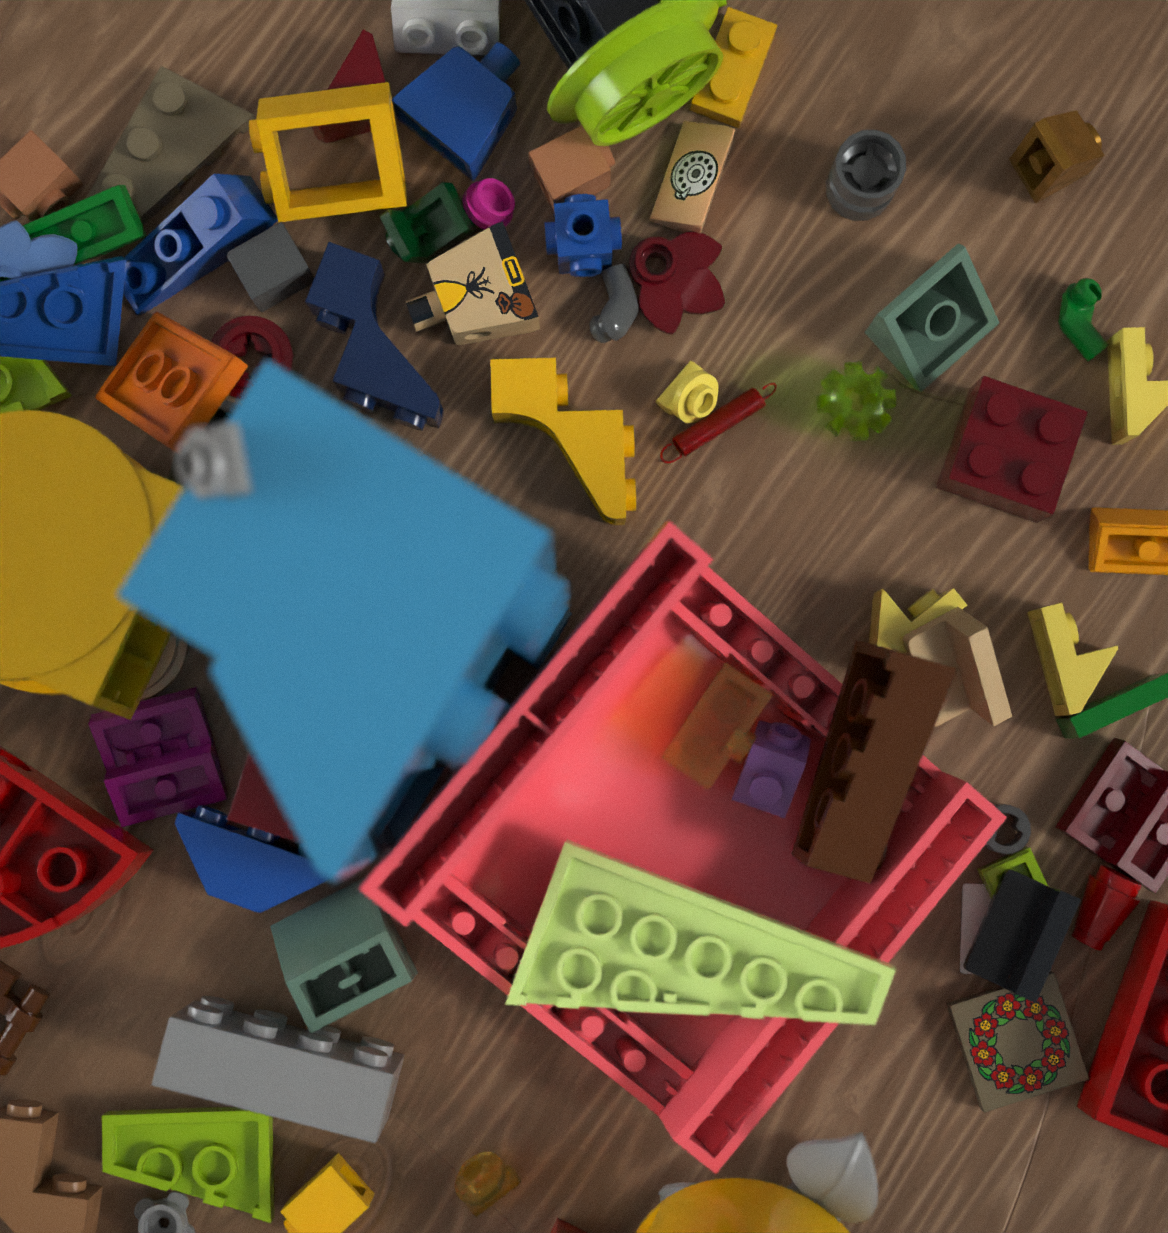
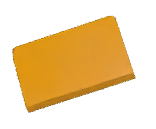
M1092 508L1089 519L1090 572L1168 575V510Z

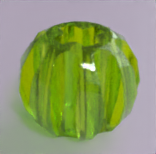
M863 361L846 362L844 364L845 376L837 370L831 369L821 381V386L829 394L816 396L817 413H829L833 417V420L824 427L836 437L841 428L848 429L851 442L868 440V427L872 428L876 433H882L892 422V417L884 409L897 407L895 389L888 390L881 386V382L888 378V374L878 366L874 368L872 374L865 373L862 367ZM852 392L861 395L860 404L863 405V408L860 411L851 409L852 399L849 396Z

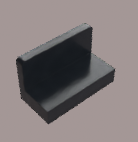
M1006 869L964 961V969L1036 1003L1081 899L1059 889L1046 886L1014 870Z

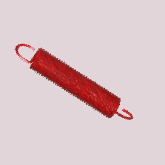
M769 383L762 388L764 390L770 385L775 386L774 390L765 398H762L755 388H751L747 392L742 393V395L740 394L738 398L736 397L731 402L720 407V409L715 410L711 415L709 414L704 419L693 424L684 432L682 431L677 434V436L672 438V441L680 456L672 461H665L663 459V452L671 445L670 443L662 449L660 454L661 461L667 464L680 459L682 454L687 457L691 452L714 440L718 435L741 423V421L750 417V415L752 416L761 408L763 409L766 406L764 400L776 391V383Z

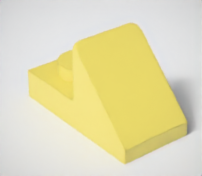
M1145 327L1122 328L1107 340L1109 344L1107 351L1112 445H1123L1139 436L1168 406V381H1147V376L1151 374L1153 368V349L1149 343H1145Z
M954 588L940 595L934 589H931L908 608V611L913 615L909 620L884 589H880L873 595L869 643L906 653L903 643L905 634L956 607L964 609L967 604Z
M1062 603L1027 612L1055 716L1080 713L1116 654L1118 646L1076 655L1074 645L1079 642L1077 625L1073 616L1070 613H1065Z

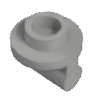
M225 423L214 427L193 428L188 433L185 443L179 446L177 453V468L182 482L190 486L193 493L201 499L224 496V498H238L252 494L239 423Z

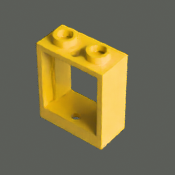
M389 82L259 99L256 119L249 120V133L254 153H263L267 170L260 172L262 193L266 204L274 203L278 223L407 206L406 179ZM370 120L380 179L290 191L277 131Z

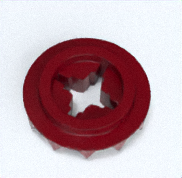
M241 316L232 319L221 326L211 339L212 343L241 358L247 355V347H250L249 339L251 338V342L259 355H267L268 358H272L267 360L291 374L295 356L290 341L284 331L269 319L259 316ZM260 362L257 364L256 372L254 373V378L264 362ZM247 369L228 394L233 399H241L253 381Z

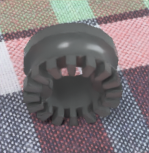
M994 805L1000 812L1011 815L1013 818L1011 827L1017 831V834H1015V838L1010 843L1002 845L994 840L997 836L996 831L984 846L1001 854H1013L1022 850L1028 843L1031 835V825L1027 815L1019 808L1011 805Z

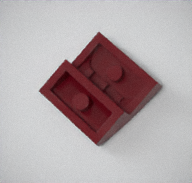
M1113 738L1055 828L1119 872L1134 879L1142 887L1156 894L1168 876V771L1163 770L1128 742Z

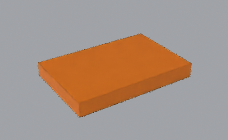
M156 311L99 389L95 399L175 453H178L179 446L185 443L188 433L193 428L206 427L248 365L234 354Z

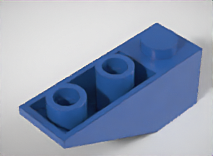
M213 174L124 257L127 260L123 294L137 315H143L229 261L227 258L229 251L268 230L278 221L270 205L265 203L263 194L252 177Z

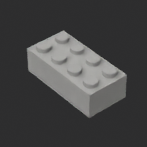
M202 996L201 1002L193 1001L169 1017L152 1086L372 1143L377 1142L389 1119L405 1056L404 1054L393 1052L394 1044L373 1037H362L361 1043L339 1038L341 1031L328 1025L310 1034L308 1028L303 1029L286 1024L288 1017L283 1014L262 1009L255 1010L254 1016L233 1010V1002L214 996Z

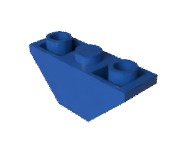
M198 805L196 812H179L176 817L175 826L207 895L261 913L330 880L316 871L302 843H300L299 849L278 842L280 836L249 826L246 831L227 824L228 814L203 805Z

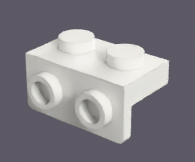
M392 0L391 16L394 49L401 53L446 54L453 47L459 46L470 55H486L496 42H500L499 20L501 0Z

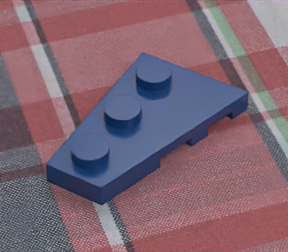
M123 256L0 281V356L116 366L127 259Z

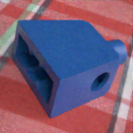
M496 42L480 62L462 47H453L392 99L397 119L474 181L516 113V94L505 82L521 63L517 56L500 42Z

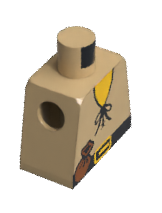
M503 221L492 225L431 260L427 264V268L435 290L405 301L416 331L447 321L455 345L529 333L540 329L538 313Z

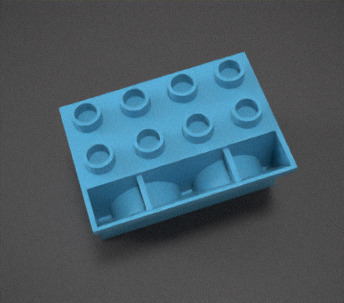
M266 359L226 422L239 423L253 493L238 498H224V496L201 499L193 493L190 486L186 485L116 596L217 658L210 668L212 676L316 871L336 882L389 852L410 826L447 764L455 768L459 764L463 766L468 764L479 746L488 738L500 718L511 706L492 694V691L513 657L516 656L534 668L539 669L572 616V613L569 611L572 604L568 603L571 594L566 592L570 583L557 574L551 532Z

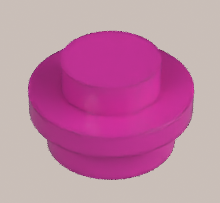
M493 178L476 181L463 194L464 210L469 219L479 228L485 230L502 221L506 227L510 223L515 200L510 189L501 181Z

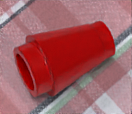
M1101 864L1096 875H1089L1075 922V928L1071 936L1095 950L1102 951L1106 942L1111 939L1141 901L1137 895L1142 885L1125 874Z

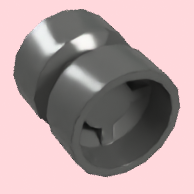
M862 130L845 140L838 150L826 180L827 199L831 207L838 214L853 221H868L879 216L889 206L906 172V156L900 143L890 134L879 130Z

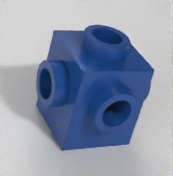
M576 194L566 197L564 203H554L555 221L544 222L547 255L557 254L559 274L570 273L574 277H590L598 275L603 270L611 267L612 250L622 249L620 216L610 217L608 199L596 200V196L591 194ZM592 230L590 234L585 236L578 235L574 232Z

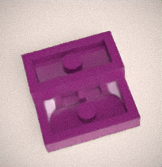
M197 687L140 701L131 720L107 711L91 714L88 725L106 769L104 783L121 827L198 807V805L204 806L227 799L228 794L220 760Z

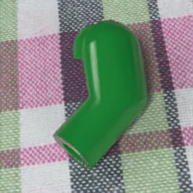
M1082 278L1077 283L1070 284L1063 293L1058 324L1061 331L1088 362L1109 346V344L1091 323L1095 303L1102 298L1101 287L1093 279Z

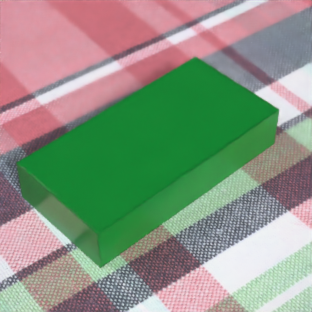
M1168 672L1147 676L1085 705L1080 713L1063 715L1057 718L1056 722L1064 738L1084 737L1168 698Z

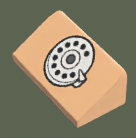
M683 121L649 219L650 222L683 233H701L736 129L725 125Z

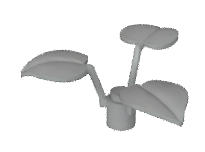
M856 1133L838 1139L804 1141L792 1148L787 1157V1167L792 1182L786 1188L801 1193V1195L814 1201L839 1221L841 1219L850 1223L864 1222L873 1215L878 1203V1184L873 1159L863 1133ZM681 1182L663 1186L658 1193L660 1195V1202L673 1193L697 1183Z

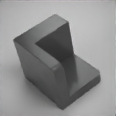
M282 222L227 253L228 260L260 312L268 310L312 285L314 280L312 272Z

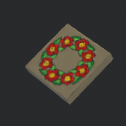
M1049 972L1036 1003L1020 997L1001 986L946 1003L979 1107L984 1113L1089 1080L1054 972Z

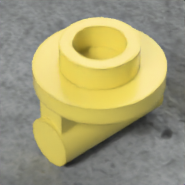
M689 361L655 402L669 415L673 414L685 423H695L709 415L715 408L718 396V382L714 376L705 372L693 361Z

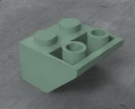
M368 876L270 926L285 983L310 1034L412 982L418 974L389 913L359 890V886Z

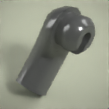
M626 264L611 266L601 273L609 300L603 307L600 315L593 316L589 324L591 335L600 343H607L611 339L617 341L624 337L639 312L638 300Z

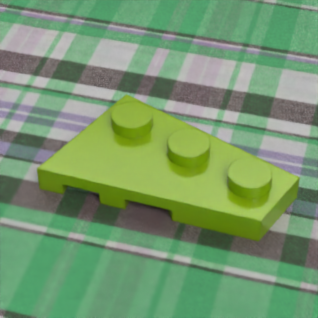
M237 1107L107 1111L102 1115V1172L166 1192L169 1189L201 1198L203 1203L222 1209L224 1206L252 1214V1218L271 1223L275 1218L273 1117Z

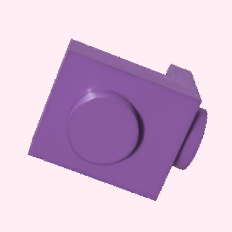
M758 721L752 744L734 789L732 800L785 819L807 763L811 739L802 735L799 730L789 724L781 722L771 724L765 721Z

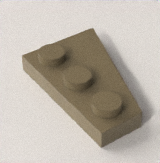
M160 66L86 198L116 185H125L144 226L182 191L181 186L202 166H210L222 155L221 149L240 132L245 134L249 130V120L256 118L254 114Z

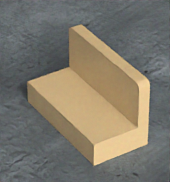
M956 607L904 635L903 643L907 654L958 669L935 727L969 709H972L992 726H996L1012 717L987 626L961 608Z

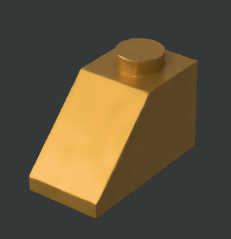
M1075 110L1045 117L1036 122L1011 155L1009 161L1035 204L1089 174L1105 155L1101 150L1102 142L1097 130L1090 123L1084 122L1078 111Z

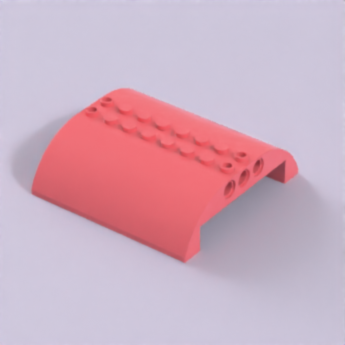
M666 520L504 713L466 766L461 765L363 881L359 886V890L405 927L412 920L415 921L507 996L509 995L566 840L581 844L889 963L1007 817L969 783L941 771L923 755L888 839L885 860L882 866L875 871L871 883L806 866L792 856L791 853L842 683L709 568L708 565L713 561V558L672 522ZM758 721H765L771 724L775 722L789 724L799 730L802 735L811 739L807 763L785 819L732 800L734 789L752 744ZM527 1003L525 1006L520 1005L658 1115L673 1141L715 1174L718 1173L839 1024L803 1021L802 1018L764 1016V1019L741 1018V1015L709 1013V1016L617 1011L616 1008L580 1006L579 1009L558 1008L557 1005Z

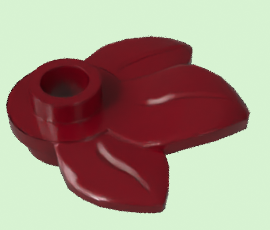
M685 232L671 241L662 237H649L640 241L632 250L629 259V270L633 280L641 287L639 306L644 317L659 331L669 335L675 334L680 325L683 311L688 314L704 315L716 312L724 307L725 299L721 285L714 274L708 269L719 257L722 245L704 233ZM650 258H660L665 263V269L660 273H651L646 268L645 263Z

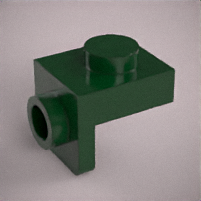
M442 182L403 211L388 209L380 215V219L387 230L385 238L390 249L404 262L428 264L431 260L447 252L477 231L475 224L469 219L464 210L463 202L452 183Z

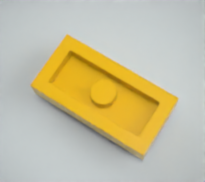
M728 7L715 39L723 53L722 64L712 79L693 97L690 111L739 129L775 36L777 24Z

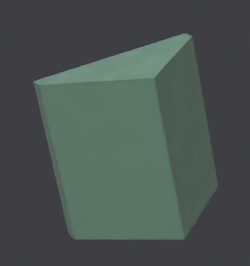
M958 243L882 309L864 333L916 390L922 392L999 324V320L966 247Z

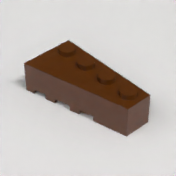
M855 641L791 853L792 856L806 866L871 883L875 871L882 866L885 860L888 839L958 670L957 668L894 649Z

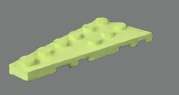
M566 840L505 1005L547 1004L557 1005L558 1008L579 1009L580 1006L616 1008L617 1011L705 1016H709V1013L741 1015V1018L764 1019L765 1016L802 1018L803 1021L876 1025L896 968L895 965L581 844Z

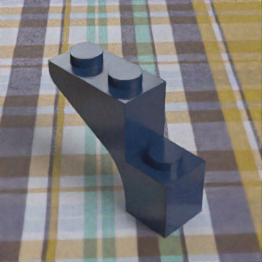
M328 242L305 302L313 315L317 316L315 322L320 326L340 334H346L348 328L352 329L333 378V383L338 390L345 393L342 400L351 406L368 412H373L375 405L395 412L393 420L416 430L423 431L425 424L439 428L444 411L437 394L379 327L377 300L385 277L380 260Z

